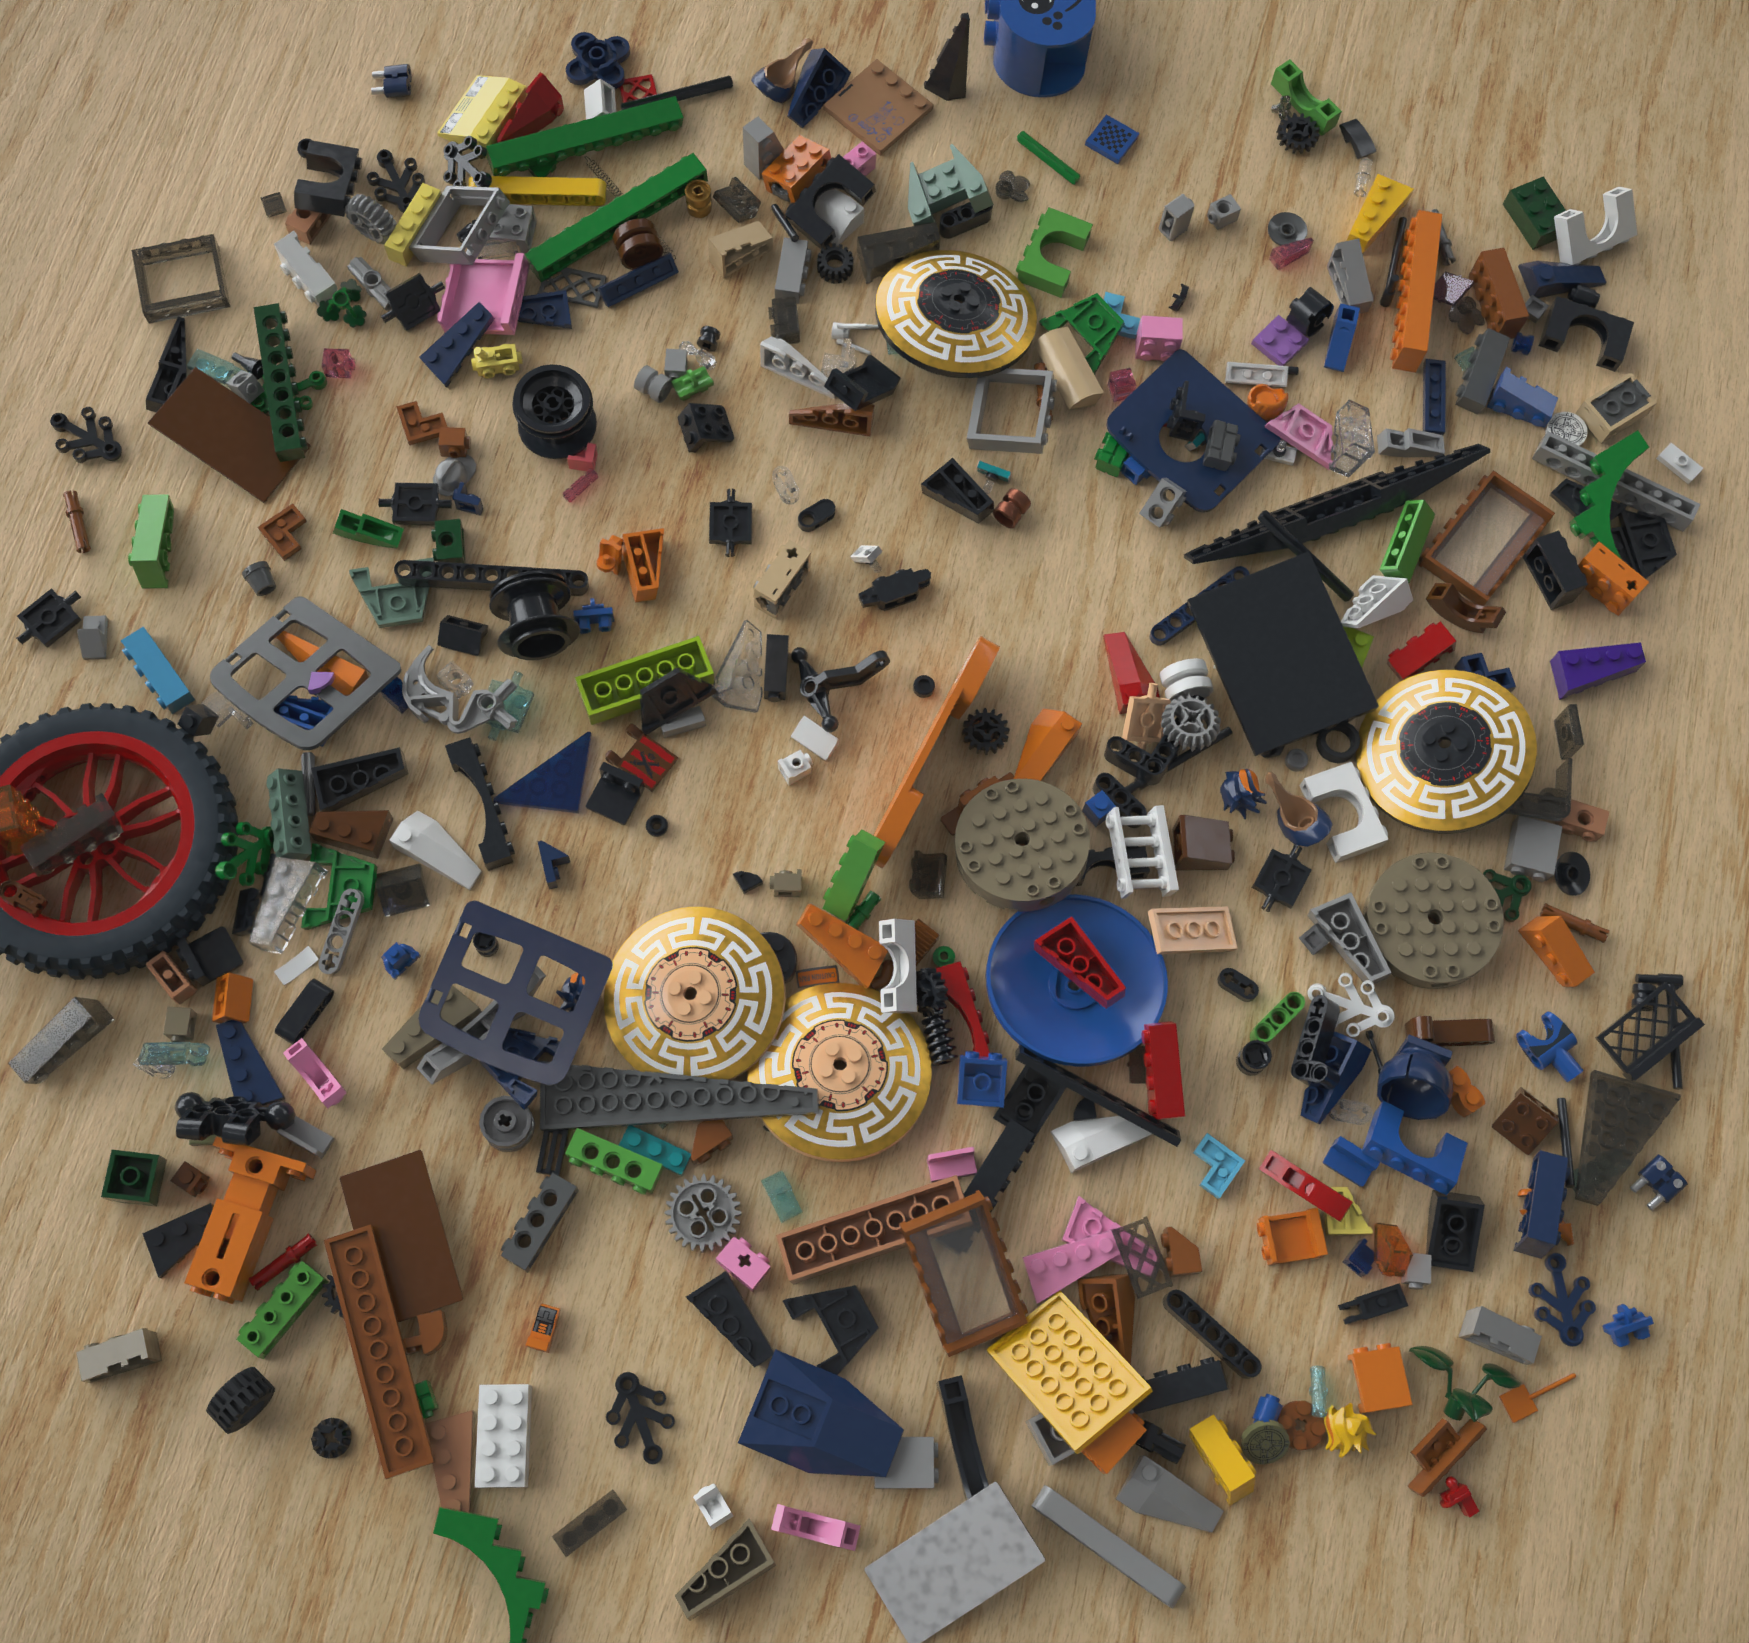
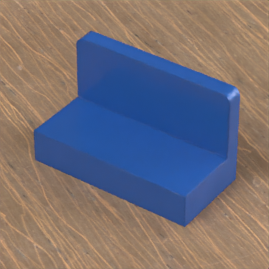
M1342 1136L1334 1140L1323 1160L1324 1165L1359 1187L1365 1185L1371 1172L1377 1169L1380 1162L1361 1153V1148Z

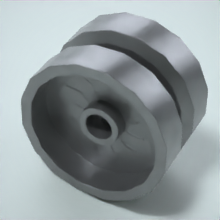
M511 1096L494 1098L485 1105L480 1114L479 1125L483 1136L492 1147L501 1152H514L522 1149L530 1142L534 1135L535 1122L532 1113L528 1107L525 1110L522 1109ZM510 1122L511 1125L506 1127L505 1123Z

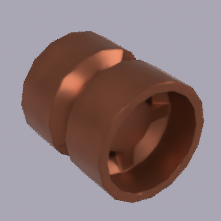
M1011 488L993 510V516L1003 526L1014 528L1021 520V514H1025L1030 508L1031 501L1020 490Z

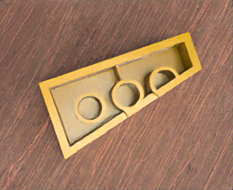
M1377 174L1346 241L1359 239L1363 254L1376 240L1377 236L1384 231L1390 221L1406 206L1414 188Z

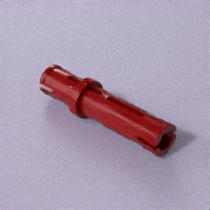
M308 1233L293 1246L289 1245L286 1247L284 1253L249 1278L251 1285L255 1286L254 1288L258 1291L294 1262H300L303 1255L318 1246L315 1239L311 1238L312 1236Z

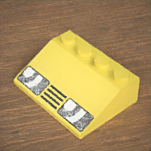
M477 75L438 131V136L450 142L455 141L460 144L464 142L466 136L470 135L476 138L477 145L485 148L488 145L497 143L496 140L509 119L513 120L515 117L517 104L519 102L523 103L528 95L525 92L526 86L510 78Z

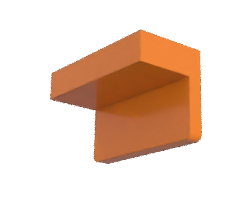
M230 972L217 978L212 1022L223 1023L230 1019L243 1023L249 1021L253 989L252 978Z

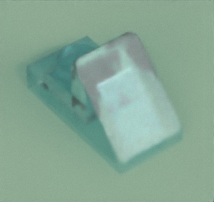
M782 1170L761 1180L781 1223L802 1213L792 1187Z

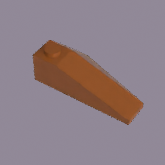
M845 403L794 409L789 411V424L870 437L875 405L870 404L857 411H854Z
M1110 1274L1077 1279L1080 1304L1083 1311L1086 1310L1091 1324L1131 1365L1135 1307L1132 1274Z

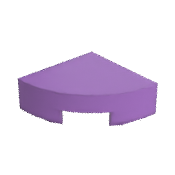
M311 672L308 686L309 694L320 693V690L328 685L330 686L335 680L334 672Z

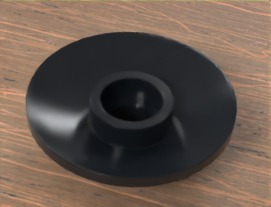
M1566 852L1556 862L1555 880L1560 890L1570 896L1580 895L1589 885V865L1586 859L1577 852Z

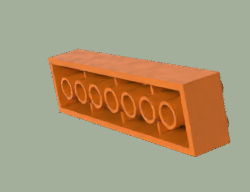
M1418 210L1416 217H1412L1409 229L1405 231L1404 241H1406V246H1404L1402 258L1405 259L1400 268V275H1403L1398 285V291L1401 294L1396 302V308L1399 311L1394 319V325L1397 328L1392 337V343H1395L1390 354V360H1393L1392 369L1416 373L1428 350L1442 214Z

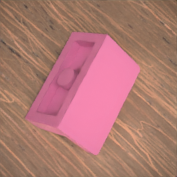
M974 1147L928 1155L927 1165L931 1182L954 1175L963 1177L976 1174Z

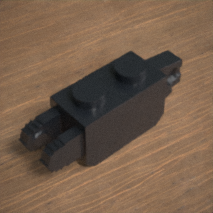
M912 568L898 570L888 577H878L872 582V587L859 593V601L863 608L878 605V608L883 611L915 601L919 590L930 585L931 572L928 569L913 572Z

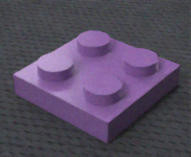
M1278 315L1252 340L1251 344L1278 366H1285L1307 345L1309 339Z

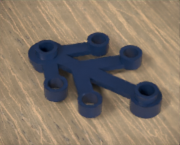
M1553 1253L1546 1257L1545 1267L1552 1273L1557 1298L1545 1290L1541 1283L1531 1284L1528 1291L1532 1297L1541 1298L1559 1311L1563 1322L1551 1315L1550 1310L1544 1306L1535 1309L1534 1317L1536 1320L1547 1322L1559 1331V1337L1565 1345L1574 1347L1583 1341L1584 1333L1582 1327L1590 1314L1595 1312L1596 1305L1591 1300L1582 1301L1579 1305L1580 1313L1573 1321L1571 1311L1583 1292L1589 1289L1590 1281L1584 1276L1576 1278L1573 1282L1574 1288L1570 1295L1567 1296L1562 1271L1566 1267V1259L1559 1253ZM1552 1259L1557 1263L1556 1268L1551 1266L1550 1262ZM1579 1280L1584 1281V1288L1579 1286ZM1535 1286L1540 1289L1539 1295L1534 1292ZM1586 1303L1589 1304L1591 1307V1310L1589 1312H1587L1584 1308V1305ZM1540 1310L1545 1312V1318L1540 1317ZM1569 1330L1574 1334L1573 1339H1570L1567 1335Z

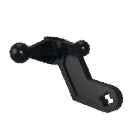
M797 647L791 653L792 660L799 664L800 692L823 718L821 724L826 732L836 731L839 725L837 718L832 716L830 712L829 691L861 685L890 663L887 652L882 650L874 652L856 666L826 670L818 674L806 661L808 653L804 648Z

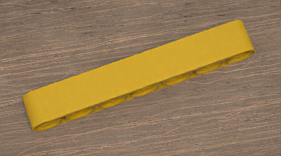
M471 176L468 179V186L477 187ZM491 176L492 182L490 187L500 188L510 201L509 204L602 206L606 203L607 184L604 180L598 178Z

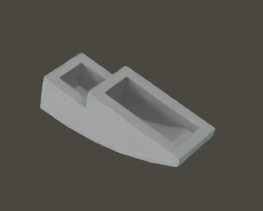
M1386 428L1377 435L1378 454L1433 457L1445 454L1443 435L1410 428L1404 432Z

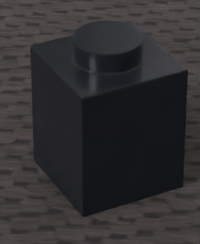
M204 704L188 705L185 707L177 725L193 737L209 735L219 715Z

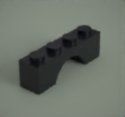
M1126 846L1128 859L1148 858L1146 846ZM1112 847L1100 852L1089 850L1086 870L1076 886H1082L1085 875L1095 867L1107 866L1116 870ZM1149 867L1129 868L1131 880L1147 878L1150 872Z

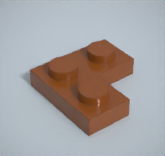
M417 401L396 406L409 446L439 437L440 427H447L443 412L422 418Z
M292 503L258 526V529L285 561L302 549L290 533L307 521Z

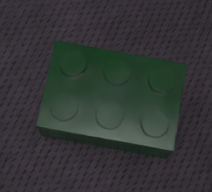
M1544 176L1511 189L1503 202V206L1532 250L1556 241L1554 216L1565 212L1566 209Z

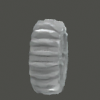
M356 194L345 206L346 217L361 234L372 241H376L378 244L385 245L396 227V221L388 213V210L377 203L376 200L371 199L370 196L366 197L364 194Z
M1189 694L1186 699L1183 696L1178 697V700L1173 699L1165 707L1161 717V728H1164L1163 735H1168V742L1175 741V747L1180 744L1183 751L1190 747L1193 752L1196 747L1202 750L1204 745L1209 747L1211 742L1216 740L1217 734L1220 731L1221 718L1218 717V710H1213L1214 704L1207 705V698L1201 701L1199 700V695L1193 699ZM1175 716L1179 719V726H1177L1174 720ZM1202 720L1206 722L1207 729L1203 727Z

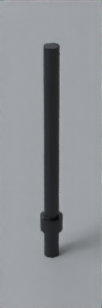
M1226 727L1217 734L1216 740L1212 741L1209 747L1233 734L1231 728ZM1204 745L1202 750L1196 747L1193 752L1191 749L1176 757L1167 772L1209 747ZM1135 778L1134 782L1125 788L1130 793H1133L1149 785Z

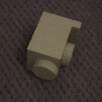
M797 869V874L792 871L783 870L775 873L774 876H770V889H774V897H801L802 869Z

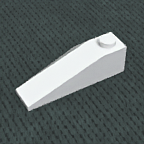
M771 336L761 342V367L832 399L835 398V395L824 387L828 378L785 340L776 339Z

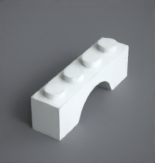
M903 919L879 921V941L890 953L894 967L890 983L881 989V1013L917 1012L915 921Z

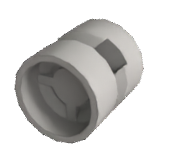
M646 365L636 376L634 388L643 394H649L651 399L661 403L670 393L672 388L671 381L673 380L663 374L658 375V371Z

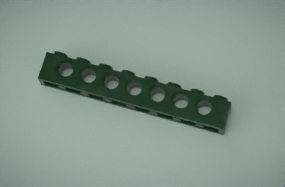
M279 303L253 307L275 452L280 462L305 458L304 450L308 449L306 438L305 436L302 437L301 432L305 431L303 419L299 418V413H302L299 400H296V395H299L297 382L293 381V377H296V370L294 364H291L290 361L294 357L292 348L288 346L287 342L291 341L288 328L285 329V324L288 323L286 311L281 310Z

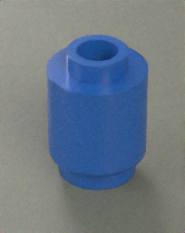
M1266 1394L1265 1397L1260 1396L1252 1417L1254 1419L1253 1423L1261 1420L1263 1422H1269V1420L1278 1421L1283 1407L1279 1403L1280 1399L1270 1394Z

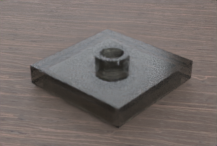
M1569 704L1554 720L1561 760H1569L1584 745L1577 704Z

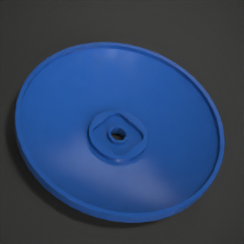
M1069 894L1061 901L1047 908L1035 911H1018L998 932L991 946L986 964L988 998L992 1010L1004 1030L1019 1045L1024 1046L1038 1057L1061 1065L1090 1067L1123 1058L1142 1045L1141 1032L1144 1030V1024L1158 1023L1166 1004L1168 993L1167 970L1162 954H1157L1152 935L1130 913L1100 898ZM1072 916L1126 987L1125 997L1105 1009L1081 988L1076 991L1071 990L1068 983L1072 981L1034 950V941Z

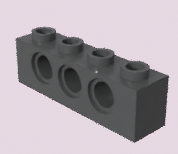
M554 1173L550 1177H545L540 1185V1189H542L537 1198L534 1196L527 1206L529 1211L525 1218L521 1217L514 1227V1230H516L515 1234L511 1239L507 1238L501 1248V1251H503L501 1256L527 1273L579 1191L575 1185ZM548 1196H557L555 1205H545V1200ZM536 1216L544 1217V1223L540 1227L532 1225V1221ZM525 1236L531 1237L530 1246L521 1248L519 1245L520 1240Z

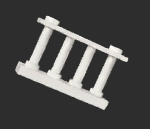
M1164 805L1153 807L1147 813V816L1120 817L1119 807H1114L1106 816V826L1110 832L1118 878L1117 890L1120 892L1121 899H1126L1133 893V889L1159 888L1162 897L1172 896L1179 890ZM1122 825H1148L1151 837L1124 838ZM1151 845L1154 848V858H1127L1126 846ZM1155 866L1158 870V879L1131 880L1129 868Z

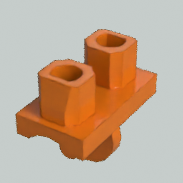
M612 535L609 540H601L599 558L596 563L599 570L605 573L613 571L616 575L620 573L623 539Z

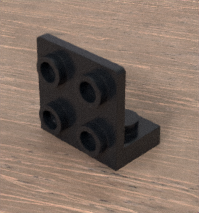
M1184 381L1182 387L1177 388L1175 398L1171 399L1169 409L1172 410V416H1169L1167 428H1170L1169 437L1193 442L1205 422L1206 414L1195 410H1185L1189 381Z
M603 762L599 769L601 778L591 794L586 808L621 825H626L645 789L644 781L639 777Z

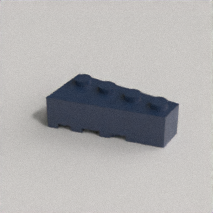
M1540 1150L1533 1158L1527 1186L1532 1190L1527 1193L1524 1199L1523 1208L1527 1210V1213L1524 1214L1522 1222L1519 1223L1518 1232H1522L1521 1240L1515 1243L1514 1251L1542 1259L1555 1245L1558 1246L1561 1238V1232L1558 1231V1227L1564 1217V1210L1561 1209V1206L1567 1195V1188H1564L1565 1180L1568 1179L1570 1174V1167L1567 1166V1157Z

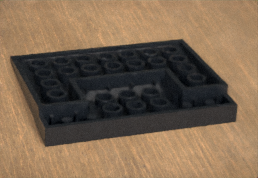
M1309 551L1187 600L1254 756L1350 722L1354 718L1371 713L1379 707Z

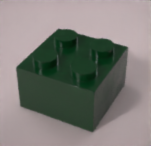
M111 1150L101 1197L112 1202L157 1207L167 1159L156 1154Z

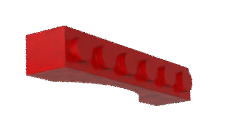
M961 961L936 968V972H941V980L945 979L944 986L948 988L945 995L948 997V1001L960 1012L966 1021L972 1038L973 1051L979 1052V1056L988 1057L990 1052L987 1044H990L987 1031H983L980 1024L983 1022L980 1010H976L974 1005L976 996L973 988L969 989L967 980H969L967 968L962 967Z

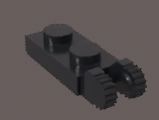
M1399 1283L1355 1297V1300L1338 1305L1339 1310H1346L1355 1305L1358 1307L1359 1315H1352L1343 1319L1346 1325L1361 1319L1364 1321L1407 1307L1408 1303Z

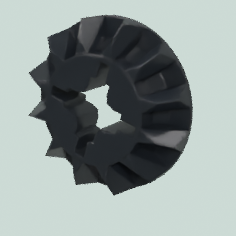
M338 1418L322 1420L314 1428L311 1437L313 1449L319 1456L332 1459L341 1456L346 1452L351 1443V1430L349 1426ZM335 1431L334 1437L340 1443L331 1442L327 1445V1438H325L323 1433L331 1434Z

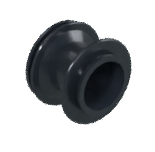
M550 364L534 368L520 379L514 391L512 406L513 413L518 422V433L524 445L533 453L548 459L568 458V455L574 456L583 451L594 438L597 427L592 392L583 377L569 367Z
M544 570L522 572L505 578L491 590L489 595V609L491 613L502 620L510 622V626L501 633L497 641L499 649L504 654L523 660H542L563 652L578 638L580 633L578 623L574 619L562 616L559 613V610L568 603L571 597V590L565 578L560 574Z

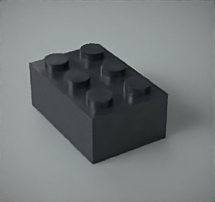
M1559 530L1536 538L1523 556L1551 610L1574 602L1588 585L1585 574L1581 572L1577 565L1576 557L1571 554L1567 541L1562 537Z

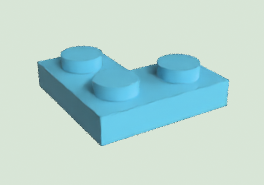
M1105 292L1104 301L1125 323L1118 335L1135 339L1140 318L1121 314L1125 296Z
M1208 1133L1193 1152V1154L1211 1166V1169L1199 1186L1219 1199L1245 1160Z

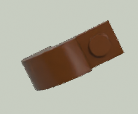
M1435 583L1426 597L1429 605L1441 617L1471 632L1484 633L1486 628L1497 629L1506 614L1503 607L1480 606L1466 600L1452 583Z

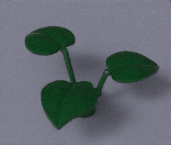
M1416 1346L1409 1350V1352H1413L1428 1366L1437 1370L1447 1371L1448 1380L1445 1397L1448 1398V1401L1443 1411L1448 1417L1457 1421L1462 1420L1465 1411L1474 1422L1483 1416L1491 1414L1493 1407L1481 1396L1476 1395L1488 1380H1493L1497 1385L1505 1388H1517L1522 1384L1506 1369L1487 1363L1482 1367L1483 1372L1487 1375L1480 1381L1472 1393L1460 1388H1455L1452 1392L1453 1369L1451 1366H1453L1454 1362L1442 1351L1429 1346Z

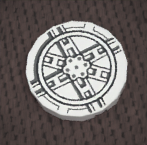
M1571 412L1556 413L1548 422L1545 434L1549 431L1578 446H1581L1587 437L1585 422L1578 415Z

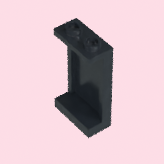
M868 355L863 365L845 373H842L837 368L833 369L824 387L854 411H857L892 395L901 378L874 356Z

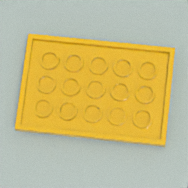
M1060 1290L1026 1317L1028 1324L1007 1332L986 1349L992 1359L1076 1454H1079L1153 1392L1150 1385Z

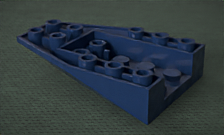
M775 1349L738 1444L810 1474L887 1477L904 1429L845 1378Z

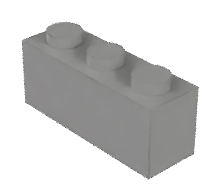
M784 237L775 285L776 301L799 304L800 296H804L805 284H803V279H807L808 276L806 261L810 262L811 249H808V241L798 240L793 242L790 238Z

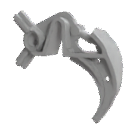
M430 645L418 655L408 671H406L402 684L403 697L413 714L424 724L428 722L429 718L423 712L438 719L441 724L447 725L450 731L456 734L467 732L490 720H497L508 730L515 728L517 720L504 710L503 703L517 688L510 679H507L494 693L488 690H474L458 721L459 701L455 694L435 686L425 674V662L434 650ZM446 706L447 709L443 713H439L425 707Z

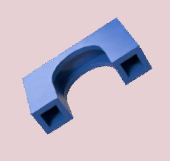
M1383 1101L1373 1114L1361 1153L1447 1196L1457 1184L1468 1143L1446 1132L1437 1144L1433 1157H1420L1409 1151L1400 1139L1399 1127L1404 1111Z

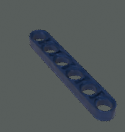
M1237 566L1199 594L1215 589L1220 584L1235 581V573H1242L1244 576L1250 575L1245 567ZM1187 602L1153 626L1149 635L1153 644L1164 645L1196 622L1194 617L1186 612V609L1189 607ZM1170 620H1180L1181 626L1173 627ZM1157 630L1163 631L1165 638H1156L1154 632Z

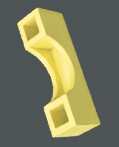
M422 183L384 245L389 260L407 267L414 255L409 246L441 196V190Z

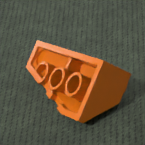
M1043 709L1031 723L1014 779L1042 781L1076 738L1082 723L1065 711Z

